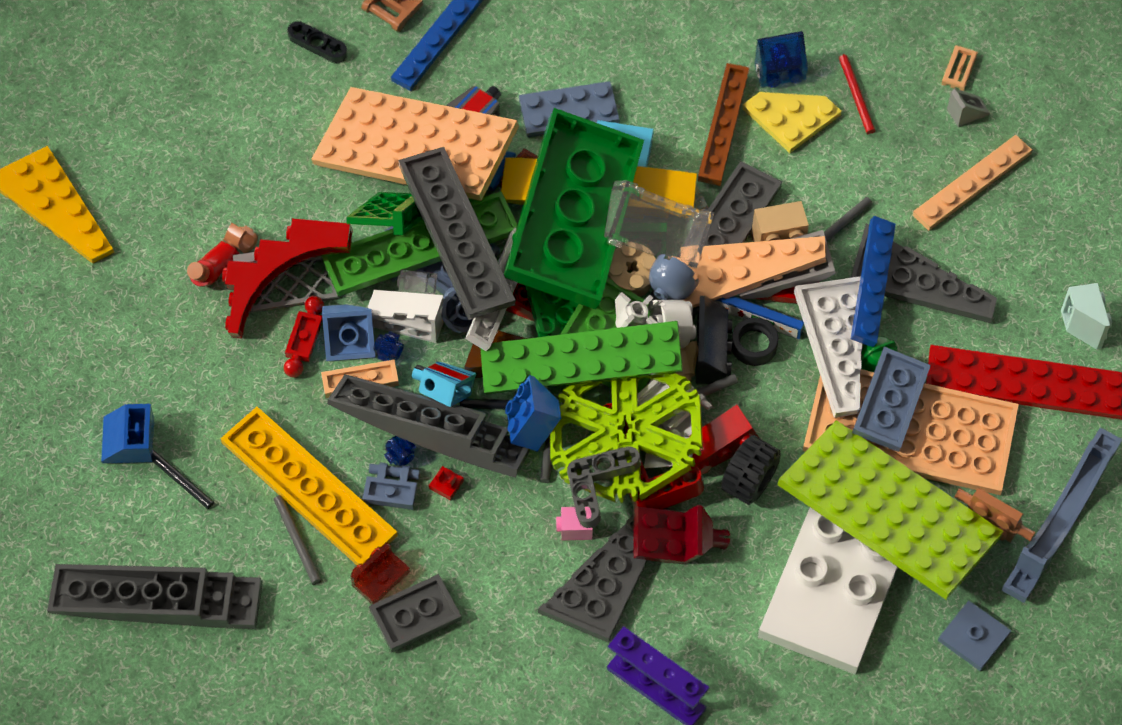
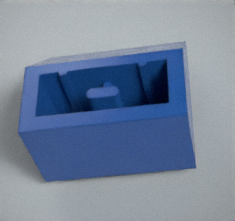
M531 375L528 376L524 383L520 384L516 395L512 400L508 401L505 408L511 444L534 451L540 449L561 420L559 401Z
M125 404L104 416L102 464L152 462L154 415L151 404Z

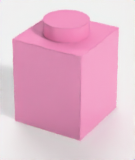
M561 507V517H556V532H561L562 540H592L593 528H585L580 525L575 507ZM585 507L586 518H591L590 508Z

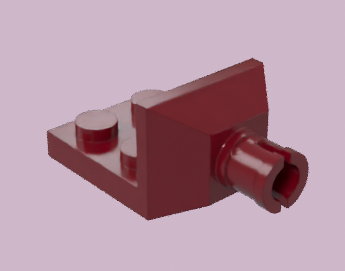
M697 505L686 512L640 506L634 508V559L687 564L705 554L712 547L725 550L729 546L730 539L723 538L724 536H730L729 530L713 528V521L702 505Z

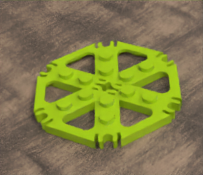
M676 373L607 380L612 383V409L581 398L584 393L605 381L573 384L562 390L563 394L558 395L560 402L564 403L560 406L561 420L550 433V460L555 470L565 467L559 472L561 479H564L565 483L570 484L567 467L573 460L623 447H634L638 450L639 454L640 450L670 461L673 464L671 470L648 483L641 480L640 468L632 473L614 477V483L608 487L594 482L596 494L600 497L616 503L615 497L617 494L620 503H623L624 495L630 493L635 502L638 499V491H640V499L643 500L690 471L691 466L695 465V461L689 455H701L700 448L703 450L701 399L696 389L692 392H686L692 386L691 382L687 381V378ZM648 377L670 387L638 406V381L641 378ZM682 411H687L691 414L692 434L689 438L681 437L657 427ZM625 421L629 426L627 439L622 431L624 430ZM573 423L595 432L569 449H562V427L565 424ZM631 456L626 457L627 463L632 462ZM615 459L616 466H619L618 459ZM578 469L577 475H581L582 469Z

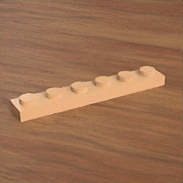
M1017 135L1013 136L914 210L912 216L930 231L1031 155L1032 149Z

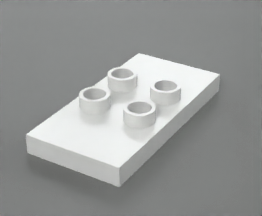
M809 508L760 626L758 638L856 675L898 567L812 508Z

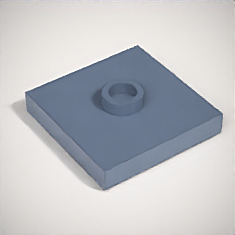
M968 600L939 636L938 641L981 671L1009 636L1011 630Z

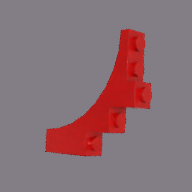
M292 218L291 226H287L286 240H289V242L260 239L259 247H255L254 260L257 263L228 260L227 268H223L222 281L225 282L229 290H234V292L229 294L231 314L226 317L225 329L228 330L230 336L242 339L246 320L255 301L265 287L279 274L291 266L312 257L331 253H350L353 235L351 224Z

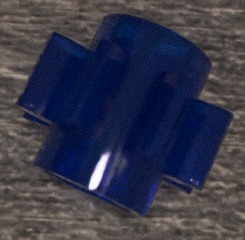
M389 331L388 334H380L374 344V351L378 354L377 359L381 361L399 359L404 348V344L399 340L400 335Z
M394 436L385 445L387 453L384 456L390 464L394 463L395 466L407 465L415 457L413 449L416 446L410 441Z

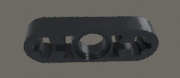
M301 21L292 22L288 26V38L292 43L332 63H342L346 60L347 47L343 42ZM300 30H302V34L297 33L296 35H294V31L299 32ZM315 39H321L324 42L320 46H313L311 44ZM332 50L335 51V52L338 51V50H341V53H338V52H337V53L334 55L333 52H332Z

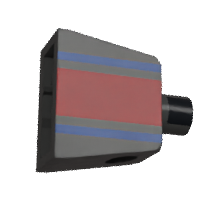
M472 86L446 106L499 116L500 103L497 99L501 96V92L495 86H490L486 92L476 86Z

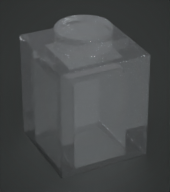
M401 270L397 280L398 292L435 294L438 273Z

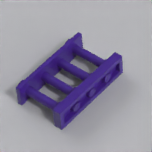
M625 627L610 642L608 648L616 653V655L607 665L609 672L683 725H695L706 711L707 707L699 701L709 690V686Z

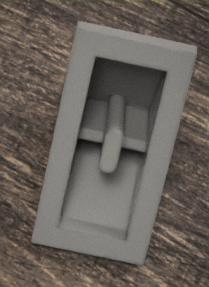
M955 88L951 91L947 110L958 127L990 114L979 96Z

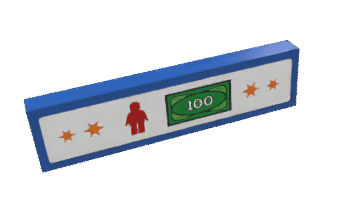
M734 296L727 299L722 297L714 300L716 303L727 308L730 315L741 319L762 318L770 322L777 332L797 339L801 338L804 322Z

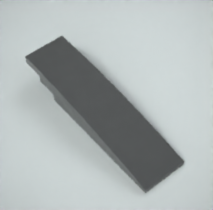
M344 374L327 401L328 405L397 437L454 459L514 478L518 475L530 452L528 448L511 444L507 427L485 422L486 413L458 405L449 407L426 396Z
M55 564L47 612L50 614L115 621L256 629L263 581L258 577H235L234 573L208 572L206 568Z

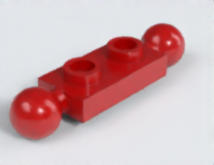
M311 296L305 301V310L307 312L299 311L285 350V357L290 359L284 364V372L289 377L295 378L300 376L303 372L301 361H310L323 322L322 316L318 314L322 312L324 302L318 296Z

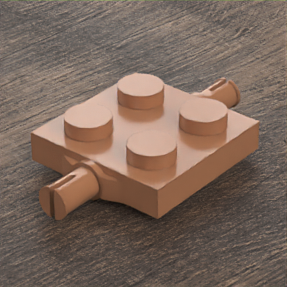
M961 488L955 494V498L968 504L969 509L1003 531L999 540H1007L1011 543L1017 534L1029 541L1034 537L1036 532L1022 525L1021 518L1023 513L980 488L976 490L973 496Z

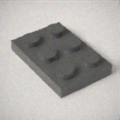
M439 574L369 606V611L391 653L462 620L461 614Z

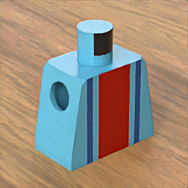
M436 362L427 368L416 365L412 372V378L421 381L419 386L421 394L449 407L471 395L476 376L475 372L443 362Z

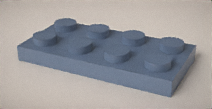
M610 81L519 95L527 138L545 134L549 117L554 108L596 123L597 120L619 123Z
M884 347L852 433L899 452L931 365Z

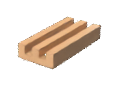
M956 45L941 85L946 86L948 84L951 85V88L957 87L959 90L964 91L978 52ZM959 52L963 53L954 78L950 79L949 76ZM969 55L971 58L962 82H960L958 79L966 57Z

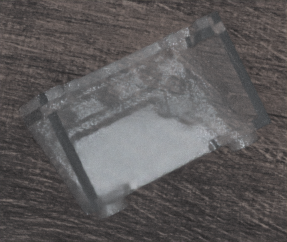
M627 180L614 181L604 237L608 239L607 243L619 248L625 245L655 257L665 254L664 259L670 260L674 257L685 263L688 267L696 269L714 212L705 209L700 211L693 208V206L680 204L645 191L644 188L637 187L638 184Z

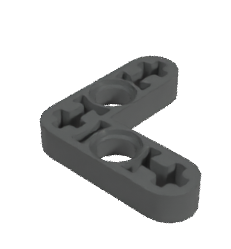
M623 447L573 460L568 465L569 483L576 515L581 526L593 528L601 521L594 482L632 473L640 468L641 457L636 448ZM631 456L632 462L627 463L626 457ZM615 459H618L619 466H616ZM603 461L611 463L607 470H599L597 467ZM591 465H592L593 470H594V472H592V473H591V470H590V467H589V466H591ZM578 469H582L581 475H577ZM582 489H589L591 491L590 495L586 498L577 496L578 492ZM585 506H589L592 513L591 518H586Z

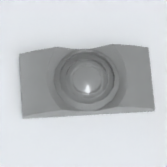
M821 230L791 239L825 236V234ZM827 241L825 263L801 272L793 271L782 275L783 278L776 281L771 279L761 283L762 286L740 293L741 299L770 297L784 289L798 285L818 283L836 274Z

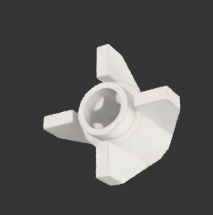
M621 292L615 299L616 327L658 323L651 316L648 318L647 306L653 297L649 295L643 303L640 301L629 303L631 299Z

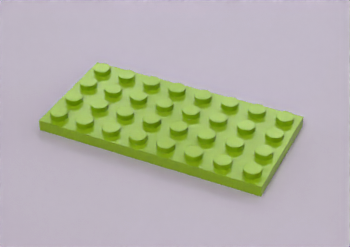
M837 420L779 478L777 484L946 600L1003 534L1001 529L863 437L853 434L851 429Z

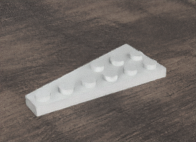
M861 276L798 285L794 289L834 418L856 415L860 410L862 343L850 338Z

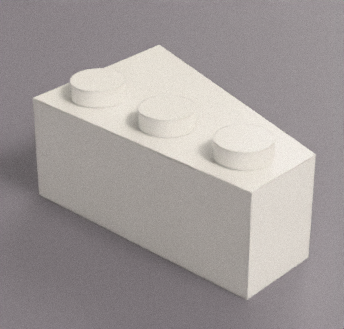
M374 290L368 308L372 309L373 328L437 343L444 323L441 316L443 295Z

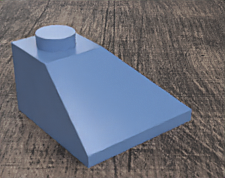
M348 304L322 306L326 361L375 357L372 309Z

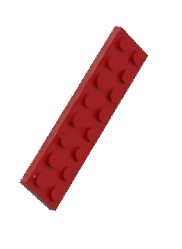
M930 344L928 364L931 366L925 384L1024 406L1122 420V372Z

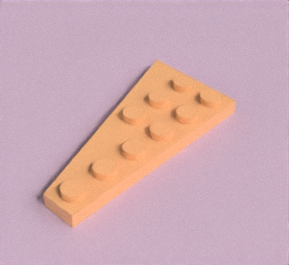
M825 236L680 248V261L695 272L693 275L695 280L699 279L696 289L684 301H690L694 308L699 306L700 296H706L713 301L722 297L727 299L762 286L761 283L768 280H779L783 278L782 275L793 271L801 272L825 263Z

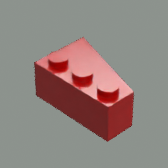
M735 405L702 427L703 450L700 448V456L692 455L695 466L700 469L702 475L707 473L712 467L732 458L740 445L750 436L755 435L759 438L738 405Z

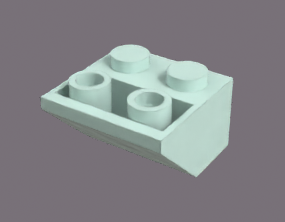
M1098 283L1069 287L1061 313L1068 333L1095 349H1102L1103 343L1107 339L1108 330L1112 326V319L1110 313H1106L1105 295L1103 292H1100Z

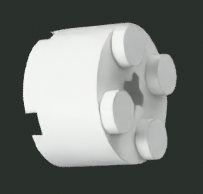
M652 300L647 307L650 310L649 317L651 316L658 323L678 321L681 348H685L690 340L695 339L696 327L692 321L693 306L690 301Z

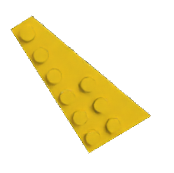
M48 146L0 169V193L16 203L19 208L44 227L46 226L58 238L71 245L75 251L92 264L114 253L112 246Z

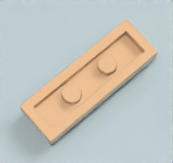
M395 360L321 372L326 398L330 397L344 374L390 387L399 386Z

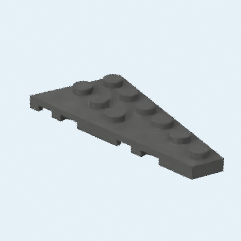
M867 223L851 278L861 276L869 224ZM893 241L885 297L991 323L997 301L996 297L973 284L968 285L958 279V275L951 271L948 273L938 267L939 264L907 246L902 247Z
M634 514L617 533H614L608 539V542L601 549L599 548L572 574V577L553 593V596L546 603H543L538 608V614L609 643L648 561L633 558Z

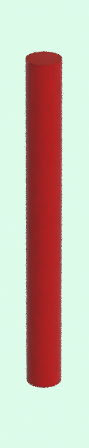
M846 54L841 55L839 61L866 134L875 133L874 125L849 58Z

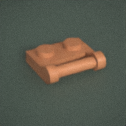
M364 0L361 8L368 13L372 12L392 25V29L399 32L405 26V23L423 6V0ZM380 1L400 15L396 18L376 5V3Z

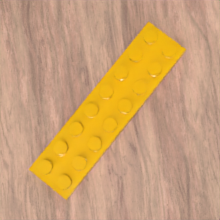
M256 407L220 438L221 443L278 495H281L289 505L360 569L364 568L398 536L397 531L260 408Z

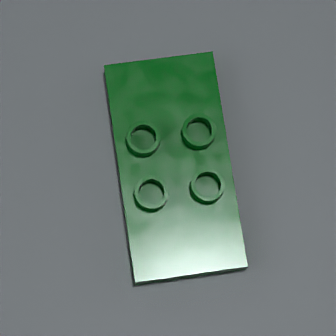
M554 108L547 123L504 271L505 278L596 310L603 296L644 140Z

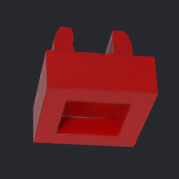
M442 466L429 484V489L451 501L464 482V477Z

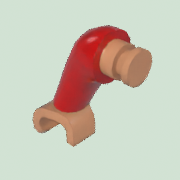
M231 223L223 241L217 244L199 261L193 262L188 266L187 274L191 282L199 287L214 284L221 276L223 268H227L228 260L233 261V255L240 254L237 249L243 253L250 252L256 245L258 236L247 226L239 227Z

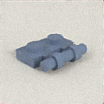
M380 462V464L370 463L369 473L377 474V477L367 476L362 500L366 504L413 510L417 483L408 481L409 479L419 480L420 470L411 469L410 466L406 465L394 467L388 466V463ZM387 476H393V477H400V479H399V480H392V479H386V477H387Z

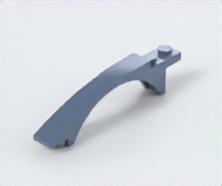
M1101 427L1099 428L1093 440L1088 444L1075 471L1045 522L1031 542L1023 548L1014 570L1002 588L1003 592L1023 603L1026 602L1122 442L1121 438Z

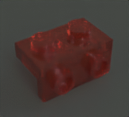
M386 543L382 547L379 546L374 549L370 558L364 564L360 563L353 569L350 576L351 584L367 601L374 604L410 573V568L392 552L391 545Z

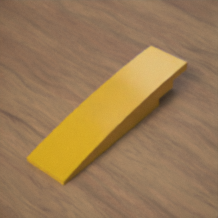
M505 158L501 191L507 203L524 205L537 159ZM637 166L623 219L642 221V218L666 221L667 217L692 220L697 173Z

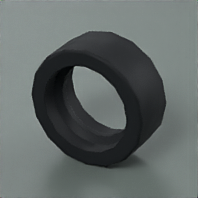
M756 317L747 318L739 322L734 328L732 335V352L734 356L746 365L759 366L768 363L773 359L777 351L779 337L776 328L767 320ZM757 331L768 337L769 346L763 351L752 352L741 345L740 339L746 332Z

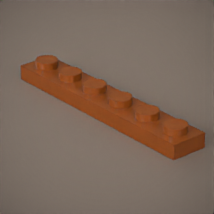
M730 63L726 64L698 174L699 182L721 186L749 74V67Z

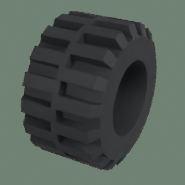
M755 435L750 436L740 445L729 462L722 479L721 489L745 504L751 505L762 495L774 476L780 462L781 451Z

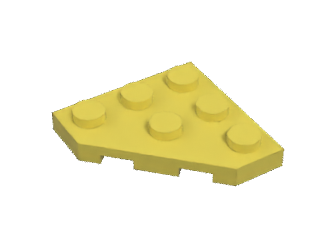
M759 92L742 105V109L789 153L841 116L842 112L826 96Z

